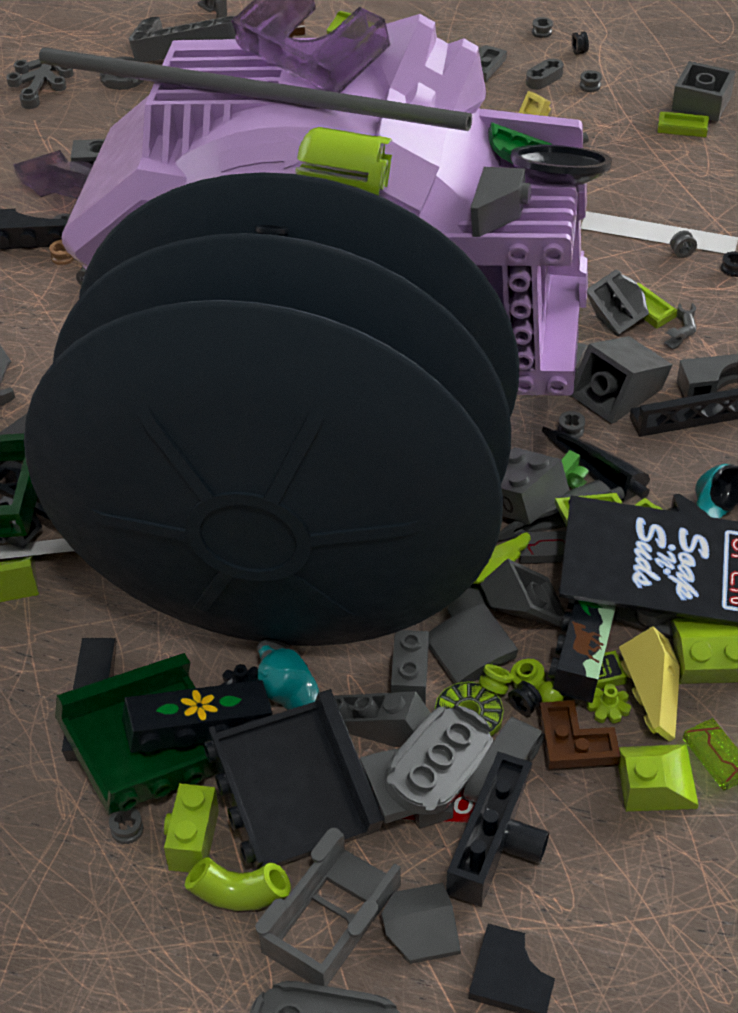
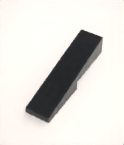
M82 638L73 690L113 677L116 638ZM64 734L61 751L66 761H79Z

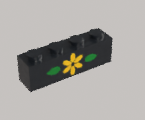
M257 680L125 697L122 721L130 753L154 752L158 749L184 748L206 742L209 727L214 726L216 733L271 716L273 712L263 681Z

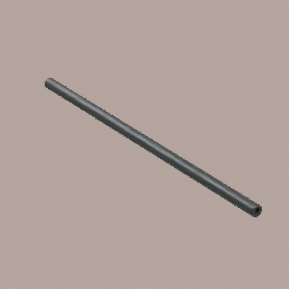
M43 47L39 53L40 62L46 65L467 132L472 125V114L461 111Z

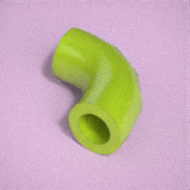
M205 857L191 869L185 880V888L193 895L212 906L232 911L260 910L271 905L276 899H284L291 891V884L286 872L275 863H268L253 872L239 873L227 870L214 862L210 857Z

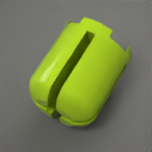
M323 127L313 128L304 136L297 154L298 160L307 163H302L300 167H296L295 174L336 181L379 196L380 189L384 190V187L388 186L392 155L385 154V144L392 142V139Z

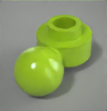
M528 658L514 664L511 674L513 675L512 683L515 689H517V685L521 681H526L539 691L542 702L564 700V696L553 689L554 681H546L544 667L539 661Z

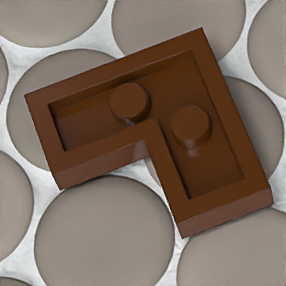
M574 700L540 702L539 713L542 731L545 733L544 743L549 769L619 765L621 755L615 727L580 729Z

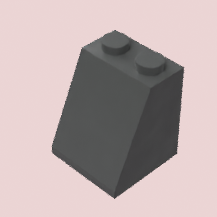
M630 336L590 343L576 374L574 392L571 396L612 424L627 415L631 408L638 407L662 390L673 364Z

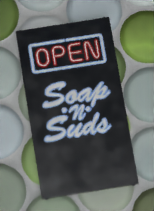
M571 495L568 501L569 512L561 584L558 589L559 597L738 626V521Z

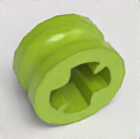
M486 664L483 669L485 675L480 676L479 679L480 685L494 693L506 694L509 688L507 683L512 682L513 675L500 666Z

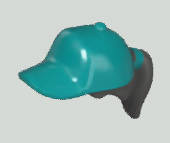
M264 639L260 641L257 645V652L262 661L258 667V680L263 681L268 698L282 705L287 710L315 702L319 693L318 684L299 652L290 649L288 643L278 640Z

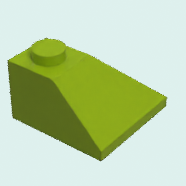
M687 744L619 747L621 758L618 768L626 812L698 809L699 804Z

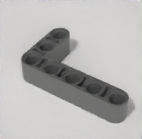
M154 16L142 20L128 40L135 61L149 62L165 59L173 40L242 39L236 16H227L164 29L160 17Z

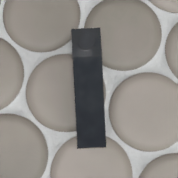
M499 751L497 752L447 870L446 891L449 896L482 907L501 858L510 825L516 815L531 772L532 762Z

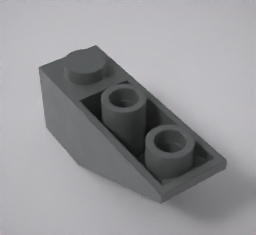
M416 691L334 696L349 734L393 747H401L431 713Z

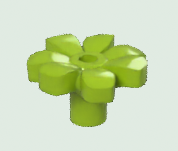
M606 684L604 691L596 688L593 703H586L587 709L590 712H595L594 720L599 723H604L607 717H609L612 723L620 722L621 717L629 716L631 705L626 703L629 699L628 693L625 691L618 692L614 684Z

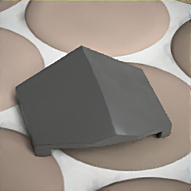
M614 270L587 289V296L598 319L617 336L649 314L644 292L634 280L621 274L619 270Z
M443 883L393 892L381 916L386 936L400 950L409 964L461 954L453 906Z

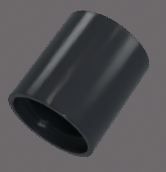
M513 820L505 840L504 852L540 864L546 850L550 832Z

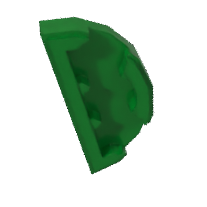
M492 122L488 129V140L492 149L502 159L512 163L510 159L511 151L514 148L527 145H552L546 141Z

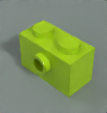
M179 783L173 812L166 814L164 822V835H167L164 851L170 871L189 873L201 859L209 857L219 813L215 787Z

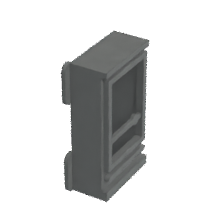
M330 828L312 850L311 857L314 863L285 900H274L255 926L256 932L259 934L261 953L309 983L328 986L390 899L393 892H397L401 886L400 866L394 863L386 874L345 850L344 834L337 828ZM329 881L361 900L364 904L356 914H349L320 897L317 893L325 882ZM312 900L346 919L349 924L322 964L283 941V938Z

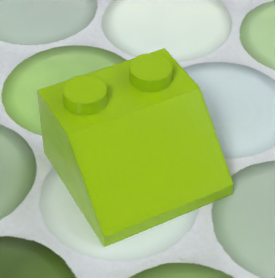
M673 618L671 620L674 651L680 664L679 684L738 683V626L692 618Z

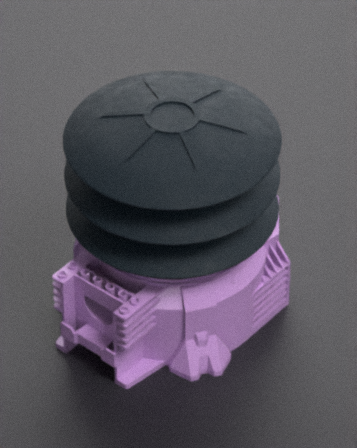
M421 14L372 28L364 42L335 38L173 40L162 64L163 66L467 112L472 114V125L467 132L154 82L150 94L110 128L62 233V244L66 251L82 263L86 272L81 285L79 300L70 310L60 330L54 350L53 364L42 376L34 391L26 415L24 446L32 485L43 509L57 531L89 566L133 598L182 622L239 639L257 642L264 639H273L293 646L348 644L399 632L428 619L459 598L477 580L492 556L498 542L502 524L503 495L501 483L507 471L511 452L512 428L510 417L517 395L569 396L574 392L577 342L579 337V308H586L588 288L587 258L584 257V251H581V219L586 217L587 183L576 186L572 184H544L529 178L525 174V182L531 183V199L529 204H524L521 217L481 237H472L470 207L483 168H516L514 164L502 159L492 149L488 140V129L492 122L546 141L552 145L583 148V124L580 120L480 109L479 107L485 100L486 88L478 46L464 38L449 44L437 38L435 22ZM323 127L391 138L392 142L385 144V154L392 155L388 186L384 187V190L380 189L378 196L336 181L295 174L296 167H300L302 163H307L297 159L298 149L304 136L313 128ZM255 226H285L289 230L284 236L258 234L255 231Z

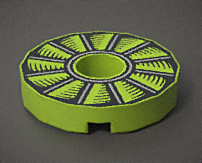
M469 681L455 683L444 689L437 698L435 709L447 706L446 709H454L455 706L466 707L476 711L485 719L490 727L489 733L491 736L495 732L497 734L501 729L504 714L501 699L496 693L481 686L480 683Z

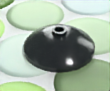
M565 145L521 146L511 151L510 158L516 168L525 169V174L529 178L544 184L583 185L604 175L612 166V158L604 153Z

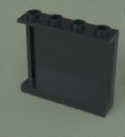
M331 689L318 693L315 702L216 733L214 726L209 727L207 741L203 742L204 751L208 762H215L219 774L215 775V780L221 796L227 795L231 806V808L227 809L229 821L233 830H240L244 841L240 843L242 857L246 865L252 863L254 871L268 863H275L280 866L311 855L312 850L330 828L339 829L344 834L345 843L379 831L384 821Z

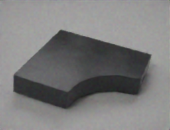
M488 924L468 999L517 1013H547L555 978L541 972L530 961L525 949V933Z

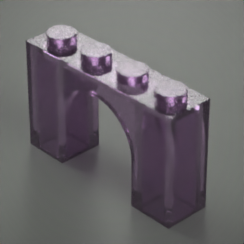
M253 0L231 20L236 34L235 40L242 50L252 52L263 58L267 63L275 64L285 69L292 76L300 77L312 83L319 90L341 93L390 46L385 19L361 7H358L329 34L310 40L294 39L289 37V35L316 10L314 0Z

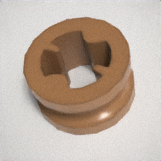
M62 240L55 241L50 245L49 250L53 263L66 265L74 260L66 251Z

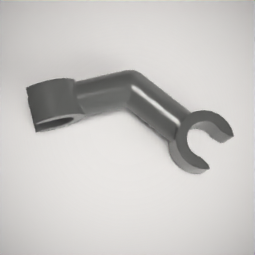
M680 303L678 305L677 318L683 321L684 327L678 330L671 328L667 331L671 338L664 343L672 349L679 347L683 339L696 332L697 328L694 321L696 306L693 303L691 304L690 311L684 310Z

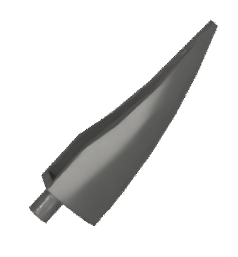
M595 480L568 491L561 498L571 497V495L587 496L617 493L619 498L623 499L624 491L621 487L610 490L602 481ZM554 503L531 524L517 520L510 523L500 531L498 541L518 537V532H542L567 526Z

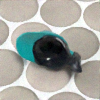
M725 463L707 470L697 480L695 492L698 500L696 505L710 517L721 518L738 505V466Z

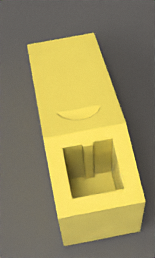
M652 626L619 646L624 658L621 661V666L635 684L632 692L639 704L645 708L647 714L644 715V721L653 734L659 733L670 742L675 739L680 664L669 640Z

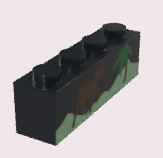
M569 599L567 609L573 611L572 613L565 612L561 631L567 633L566 635L559 634L555 654L560 655V659L553 657L548 677L554 679L553 689L561 695L593 703L616 606Z

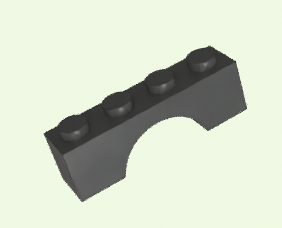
M738 354L680 360L677 383L683 398L718 392L725 385L738 383Z

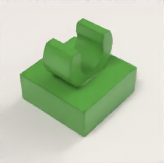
M569 450L563 457L562 464L568 487L570 486L574 489L587 484V481L583 479L589 471L585 467L579 466L580 455Z

